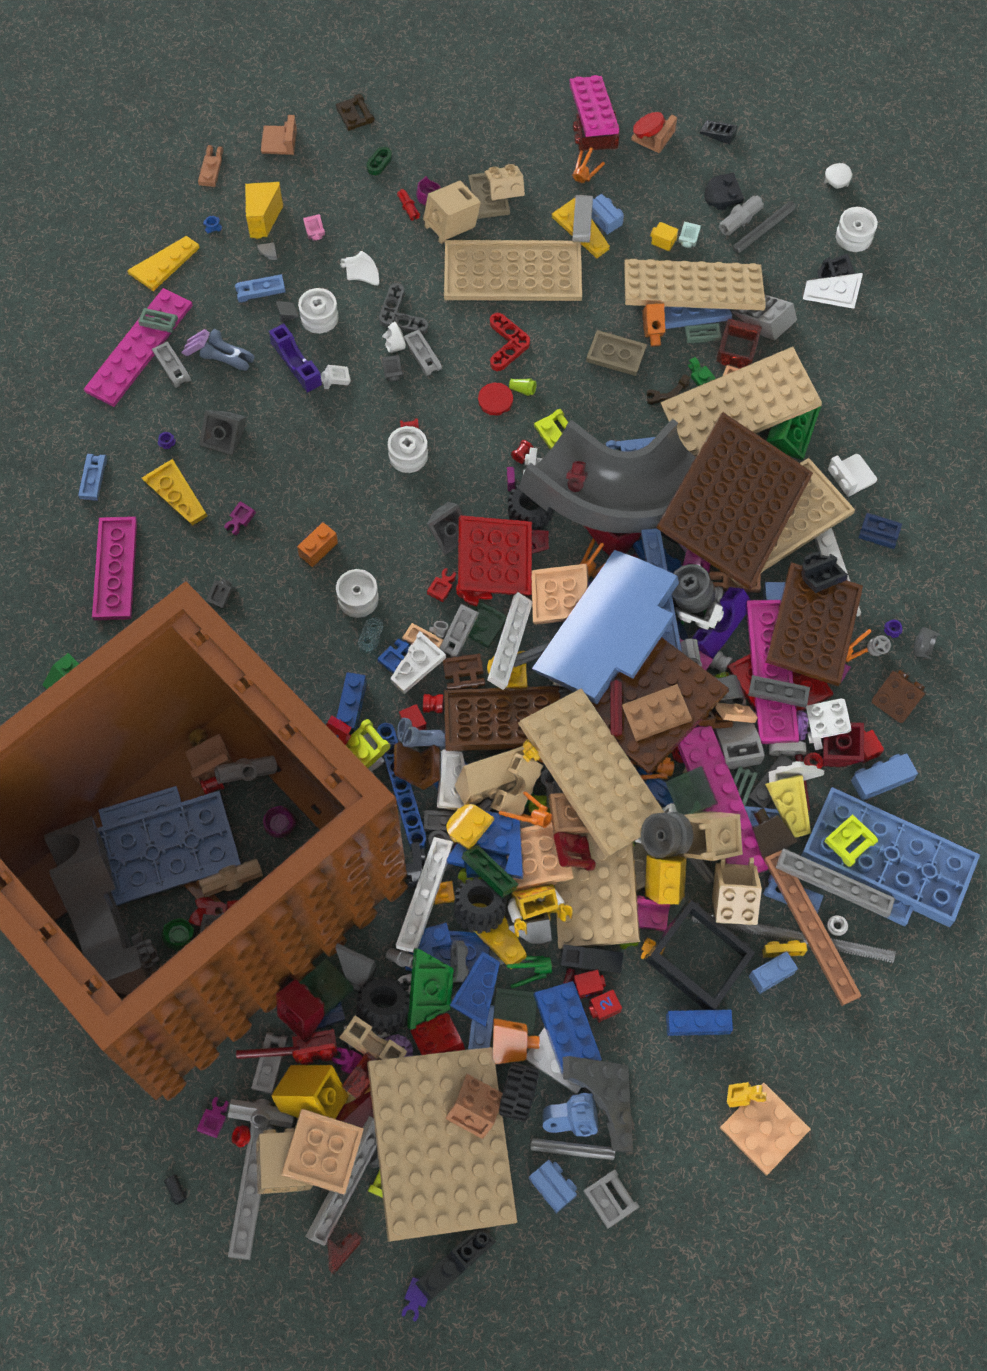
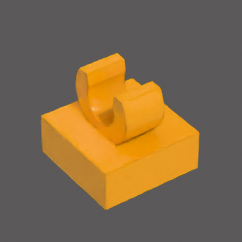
M441 882L435 898V905L454 902L453 882Z
M647 937L641 948L644 950L641 959H644L646 954L651 951L656 941Z

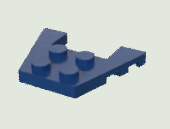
M485 811L493 816L494 821L474 846L479 845L484 851L509 856L505 871L513 878L523 879L521 821L499 815V813ZM457 843L446 860L447 864L465 867L466 862L461 857L467 849Z

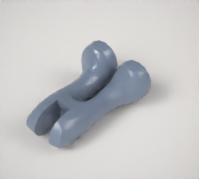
M213 329L210 333L209 343L206 342L205 346L200 350V357L203 359H215L243 371L249 368L247 362L252 363L255 358L249 351L223 341L221 332Z
M402 718L400 720L397 734L399 741H403L404 747H431L435 745L441 750L446 749L445 730H418V728L412 726L410 719Z

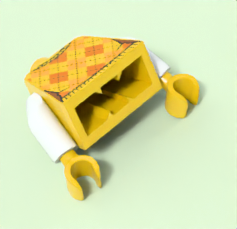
M543 885L512 892V899L508 904V911L512 922L515 923L514 929L517 937H519V930L525 931L527 935V925L524 921H521L522 919L525 920L559 908L560 920L566 921V915L570 919L572 918L573 909L571 906L564 905V900L555 888Z

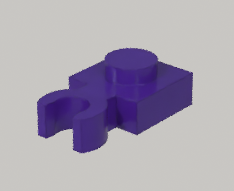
M415 1277L412 1278L404 1298L410 1301V1303L402 1311V1316L405 1317L408 1310H413L415 1313L413 1321H416L419 1317L418 1307L422 1306L425 1308L428 1299L416 1286L415 1283L419 1279Z

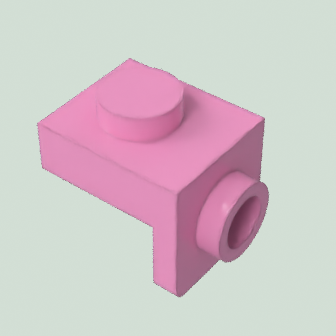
M320 214L303 218L308 239L316 241L325 236Z

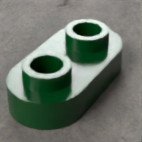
M379 147L366 163L369 174L379 175L392 160L391 149Z

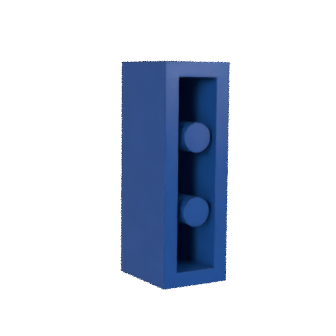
M346 673L337 719L352 727L348 733L350 735L358 728L367 686L366 675Z
M731 1010L668 1011L666 1014L667 1036L726 1035L733 1031Z

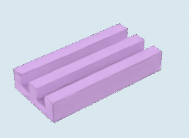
M204 329L189 338L182 354L189 356L203 348L210 332Z

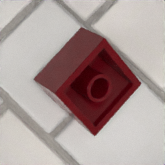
M850 723V732L823 738V766L845 767L864 761V723Z
M295 979L276 994L277 1016L306 1043L324 1017V1004L320 998L314 997L305 984H300Z

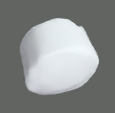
M837 163L827 168L825 184L829 183L835 188L849 186L852 178V171L849 166L844 163Z
M393 322L388 326V331L382 335L383 338H386L385 345L390 353L404 350L406 346L400 327L396 322Z

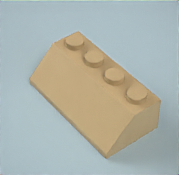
M523 746L463 766L455 783V788L464 805L478 804L483 799L495 798L498 789L505 792L511 791L516 785V777L507 769L515 753L524 755Z

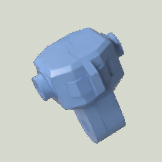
M581 1093L573 1095L567 1103L545 1107L543 1109V1128L551 1133L572 1131L576 1136L584 1137L596 1134L598 1132V1114L595 1100L592 1097L593 1094Z

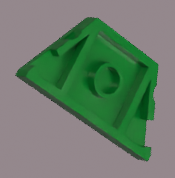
M414 948L407 1023V1028L409 1029L417 1028L416 1025L425 1020L427 1022L436 1015L450 1010L454 968L418 948Z

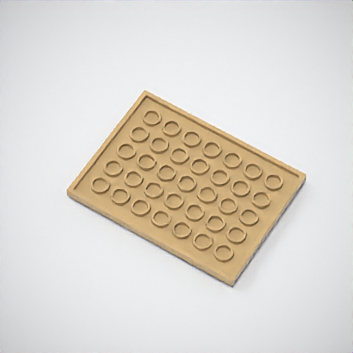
M493 1047L368 1061L388 1242L517 1223L503 1117L499 1115V1111L495 1124L483 1139L445 1119L447 1112L457 1100L466 1074L499 1091L495 1060H493Z

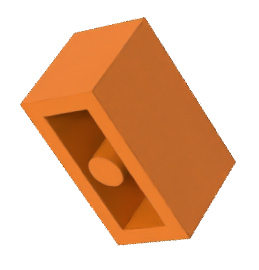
M322 522L297 546L299 557L313 567L338 543L336 532Z

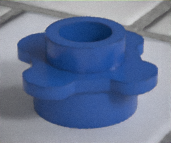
M215 216L207 217L203 221V224L206 226L205 231L207 233L220 231L222 229V226L219 224L220 219Z

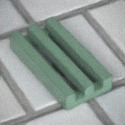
M144 308L138 323L139 326L173 333V327H175L178 317L174 314Z
M719 323L684 327L687 343L720 341L722 339Z
M739 766L734 783L735 785L737 784L740 774L744 775L738 790L740 796L747 777H751L742 801L745 806L758 773H752L749 769L744 770L742 769L743 767Z

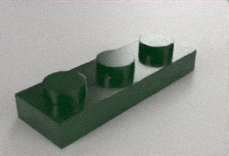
M479 845L463 852L461 858L502 898L517 890L518 883Z

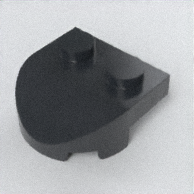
M734 172L715 176L707 184L705 201L709 206L717 207V210H726L727 206L743 203L744 197Z
M848 253L833 260L830 257L826 258L822 262L823 265L820 270H818L819 279L855 274Z
M815 552L804 558L801 573L802 579L815 593L844 582L848 578V574L837 564V557L832 554L825 556L821 555L820 552Z
M419 842L411 843L413 863L405 864L408 889L417 887L422 873V865L425 864L424 848H420Z

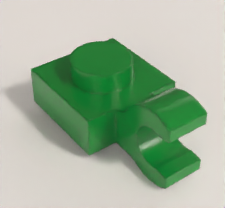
M696 357L689 360L690 364L688 367L693 372L691 373V378L697 386L716 379L707 366L701 368Z

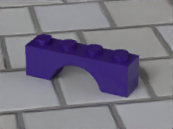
M283 323L270 330L269 336L272 346L304 390L308 393L321 386L322 381L319 370L311 360L307 361L304 358L286 325Z
M729 587L720 599V605L723 607L722 611H724L721 621H718L715 628L710 630L699 628L692 637V639H697L699 651L714 659L715 655L747 614L746 602L751 601L744 589Z

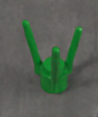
M526 955V958L523 960H531L533 963L507 965V968L533 967L534 973H538V975L512 984V989L538 979L546 978V974L552 973L550 957Z

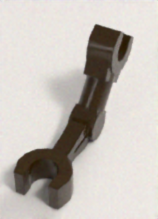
M684 374L678 385L668 393H660V391L652 389L647 390V396L654 397L647 399V404L660 403V401L679 395L681 390L690 384V377Z

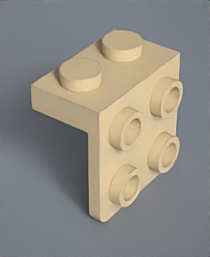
M509 164L504 168L490 167L489 170L485 171L489 181L491 200L525 196L523 175L518 166Z

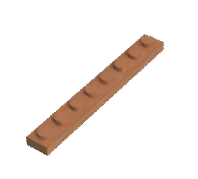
M781 851L765 857L764 861L841 1006L860 998L861 994L799 879L776 868Z

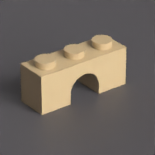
M515 753L507 771L515 775L516 785L508 792L498 789L490 807L498 811L522 815L528 800L523 792L526 791L530 795L532 794L534 784L541 775L543 765L532 759L527 763L522 757L523 755Z
M357 1016L351 1019L339 1037L373 1061L401 1058L407 1053L404 1048L392 1040L386 1041L378 1037L371 1030L372 1027Z

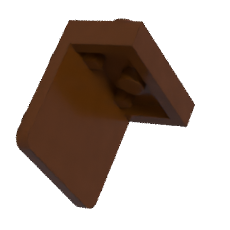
M894 670L872 698V703L899 723H903L927 692L924 691L925 686L918 681H915V683L908 679L909 675L904 671Z
M400 742L394 745V774L425 790L440 780V748L432 745L422 753H419L410 747H404Z

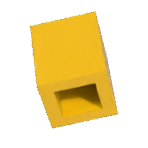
M659 222L658 226L652 229L650 235L652 237L651 244L670 252L677 240L678 229Z

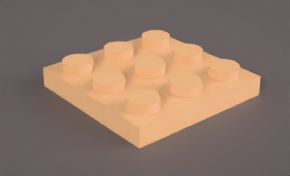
M587 564L532 570L533 623L535 625L562 622L568 618L589 587Z
M552 822L546 828L538 825L521 828L524 878H513L518 883L517 890L574 879L571 866L565 868L559 864Z
M763 1083L762 1092L767 1093L766 1101L757 1102L750 1100V1105L740 1106L720 1129L767 1176L811 1129Z
M301 1109L281 1175L344 1195L364 1129Z

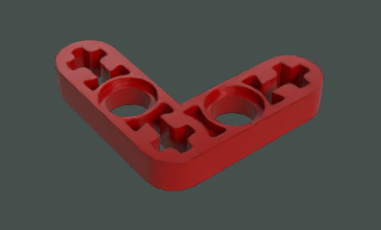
M494 313L490 317V326L505 338L508 343L491 357L490 366L495 371H502L530 347V337L503 314ZM508 329H512L515 332L509 335L505 331ZM507 350H513L515 353L513 355H508L505 352Z

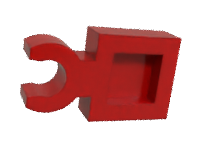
M443 569L442 578L436 577L427 590V595L444 602L453 588L450 583L455 581L456 573L454 572L452 576L448 577L446 576L448 569Z

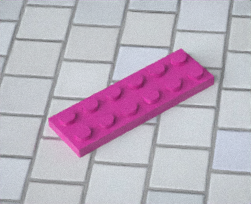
M593 75L591 77H575L570 79V88L586 137L619 134V126L602 76Z
M136 517L99 518L92 611L93 620L132 618L137 534Z

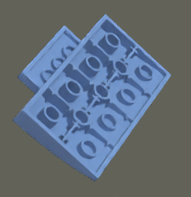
M614 550L532 668L533 671L572 692L582 688L588 699L598 704L610 686L611 681L614 680L619 672L631 678L635 677L674 619V614L663 609V606L679 584L678 576L646 561Z
M175 786L99 810L103 827L97 829L107 849L115 884V890H112L111 893L117 906L219 873V870L224 867L241 864L220 791L181 802L178 789Z
M832 787L801 856L894 897L893 908L887 919L905 927L912 911H915L945 926L951 927L957 917L980 854ZM853 814L877 837L878 842L866 849L855 859V863L849 867L824 841ZM861 835L846 851L851 853L865 838Z

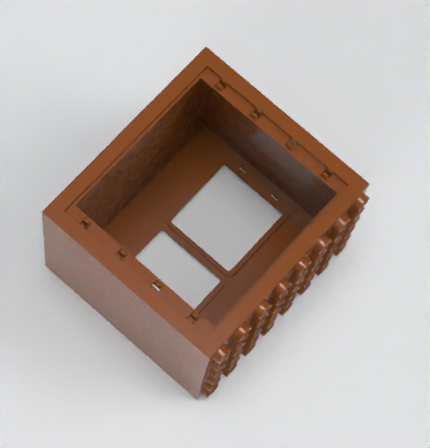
M186 581L0 726V930L102 1051L155 1100L162 1095L166 1100H170L179 1094L187 1084L182 1078L195 1066L200 1071L209 1067L220 1054L216 1050L220 1043L227 1037L233 1042L243 1037L252 1027L248 1019L260 1008L265 1013L273 1010L277 1006L276 994L295 979L300 984L307 980L316 969L312 962L323 952L328 957L336 954V944L344 946L347 942L343 934L354 925L359 929L365 928L377 916L378 912L374 907L385 897L390 902L395 901L408 887L404 881L407 879L396 797ZM197 728L206 730L208 734L207 740L220 734L233 762L241 758L250 760L273 755L277 767L281 771L268 774V776L320 831L225 913H223L221 908L216 909L215 913L217 915L223 913L218 919L125 999L121 1000L55 923L67 913V910L50 876L49 870L57 867L44 839V835L91 816L97 828L103 827L99 814L100 809L175 786L178 789L181 802L204 796L205 793L202 786L193 779L190 773L193 769L185 753L193 748L189 735ZM314 805L321 812L319 815L312 809ZM198 880L184 885L196 899L204 897ZM215 894L208 896L215 902H221ZM89 981L98 989L96 992L92 993Z

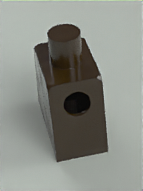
M764 808L753 813L758 824L752 826L751 829L763 859L798 842L778 815L769 818Z

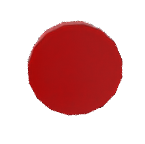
M653 112L642 117L633 128L636 137L644 139L643 136L648 138L657 134L664 126V116L660 112Z
M490 383L480 390L478 403L485 413L498 416L510 410L513 405V394L502 383Z

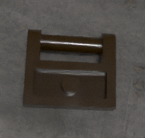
M357 94L352 99L335 104L348 131L375 121L373 114H370L364 103L362 94ZM355 105H359L364 118H360Z

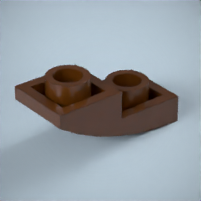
M710 711L698 725L703 727L712 726V728L733 727V721L723 720L717 711Z

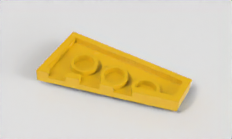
M576 197L552 213V218L572 236ZM591 220L590 242H581V245L594 257L598 258L607 252L610 246L594 221Z
M185 236L127 270L128 274L154 291L200 248L199 244Z
M173 459L142 477L145 483L192 526L208 516Z
M483 903L472 904L476 907H487ZM505 916L501 925L498 924V928L495 930L491 928V932L486 933L482 931V933H478V931H474L506 965L520 963L526 958V952L515 933L509 930Z

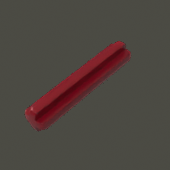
M618 680L611 681L610 733L614 736L622 735V683Z

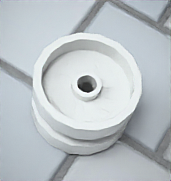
M852 207L845 210L840 217L836 231L837 243L845 250L851 252H860L867 249L872 243L877 228L876 216L870 210L862 207Z
M315 288L308 290L300 297L298 303L300 318L306 330L320 334L328 332L335 327L339 316L336 298L330 291Z
M410 426L398 428L391 433L388 438V455L391 465L396 470L412 473L424 467L428 459V444L425 434L421 430Z
M354 569L342 574L338 579L336 585L339 607L345 614L350 617L360 618L371 614L378 605L379 596L377 583L372 574L365 570Z

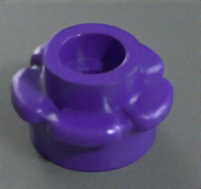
M163 432L159 435L158 445L160 447L170 449L171 446L175 445L176 440L171 433Z
M890 620L884 625L885 634L887 636L890 635L892 638L898 637L903 631L902 624L898 620Z

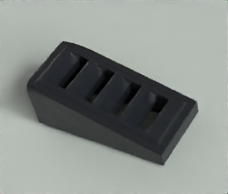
M707 120L700 134L730 145L737 133L738 126Z

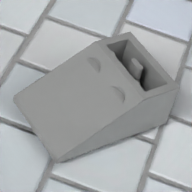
M765 295V310L734 309L732 313L763 337L776 340L797 321L793 303Z
M733 721V727L713 728L723 753L725 764H727L729 770L739 768V766L748 767L762 763L765 755L754 723Z

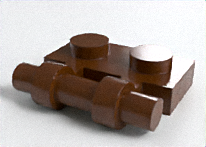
M480 654L443 660L445 679L453 678L454 681L446 683L447 690L471 687L472 689H477L478 686L485 685L484 678L477 679L476 677L478 674H483ZM470 676L471 680L460 681L459 677Z

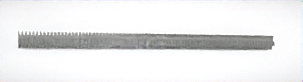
M692 916L693 922H697L698 920ZM720 923L724 927H731V930L736 928V931L741 929V932L746 930V933L751 931V934L756 932V935L761 933V936L766 934V937L771 935V938L772 936L773 938L776 937V939L777 937L778 939L781 938V940L783 938V941L785 939L786 941L787 939H789L788 941L799 940L801 943L808 944L805 936L799 931L797 933L794 930L792 932L789 929L787 931L784 928L782 930L779 927L764 926V924L759 925V923L757 925ZM831 938L839 952L844 950V953L849 951V954L852 952V955L857 953V956L862 954V957L867 955V958L872 956V959L877 957V960L882 958V961L887 959V962L889 960L892 963L894 962L896 951L891 952V950L886 951V949L881 950V948H873V946L868 947V945L863 946V944L858 945L857 943L853 944L852 942L848 943L847 941L843 942L842 940Z

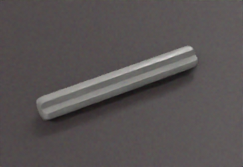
M535 1138L531 1140L530 1149L532 1151L614 1160L615 1151H612V1147Z

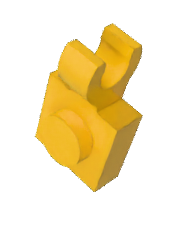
M529 739L523 743L524 755L522 757L526 762H530L532 758L535 761L540 759L539 752L530 743Z
M749 1082L732 1084L728 1088L727 1104L729 1107L750 1105V1100L764 1102L766 1101L767 1093L762 1092V1085L751 1087Z

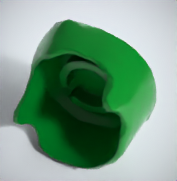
M177 918L164 925L161 937L168 948L180 951L194 939V929L184 918Z

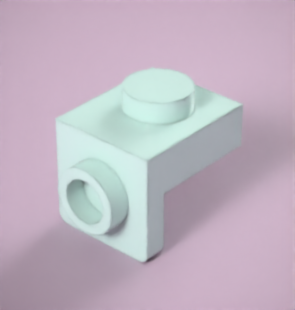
M684 222L681 235L679 236V243H682L681 246L686 248L696 246L701 225Z

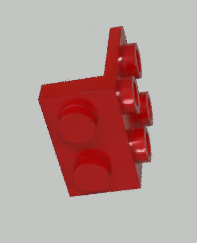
M444 1013L428 1022L417 1025L415 1029H411L412 1036L421 1055L465 1050L463 1042L448 1013Z
M334 1029L313 1033L306 1043L299 1036L292 1037L293 1045L300 1046V1050L292 1052L296 1063H301V1065L312 1064L313 1060L317 1059L329 1061L338 1055Z

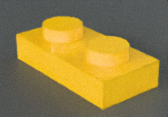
M799 940L788 941V944H780L778 941L768 942L762 950L763 958L777 957L786 951L790 956H804L807 952L806 943H800Z

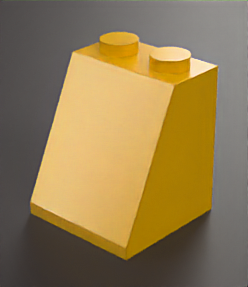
M280 182L245 184L246 219L250 238L260 239L267 237L283 208Z
M647 855L645 896L658 904H679L685 897L687 857L656 858Z
M290 1065L271 1095L279 1111L298 1118L301 1109L332 1119H336L349 1097L332 1065Z

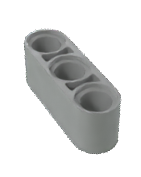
M576 195L573 242H590L593 196Z

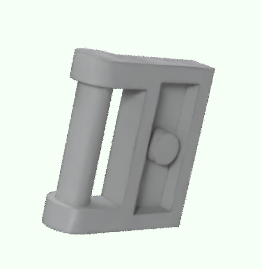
M616 1170L611 1171L583 1191L607 1229L640 1207L637 1202L632 1200L617 1177L619 1174ZM608 1182L612 1183L627 1206L624 1210L621 1209L606 1186Z

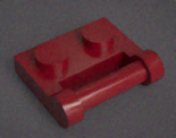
M557 832L553 835L561 867H580L587 871L595 869L596 862L591 858L587 836ZM570 856L581 857V859L571 858Z

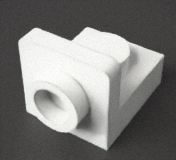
M328 365L321 374L324 389H329L331 384L348 386L350 383L348 367Z

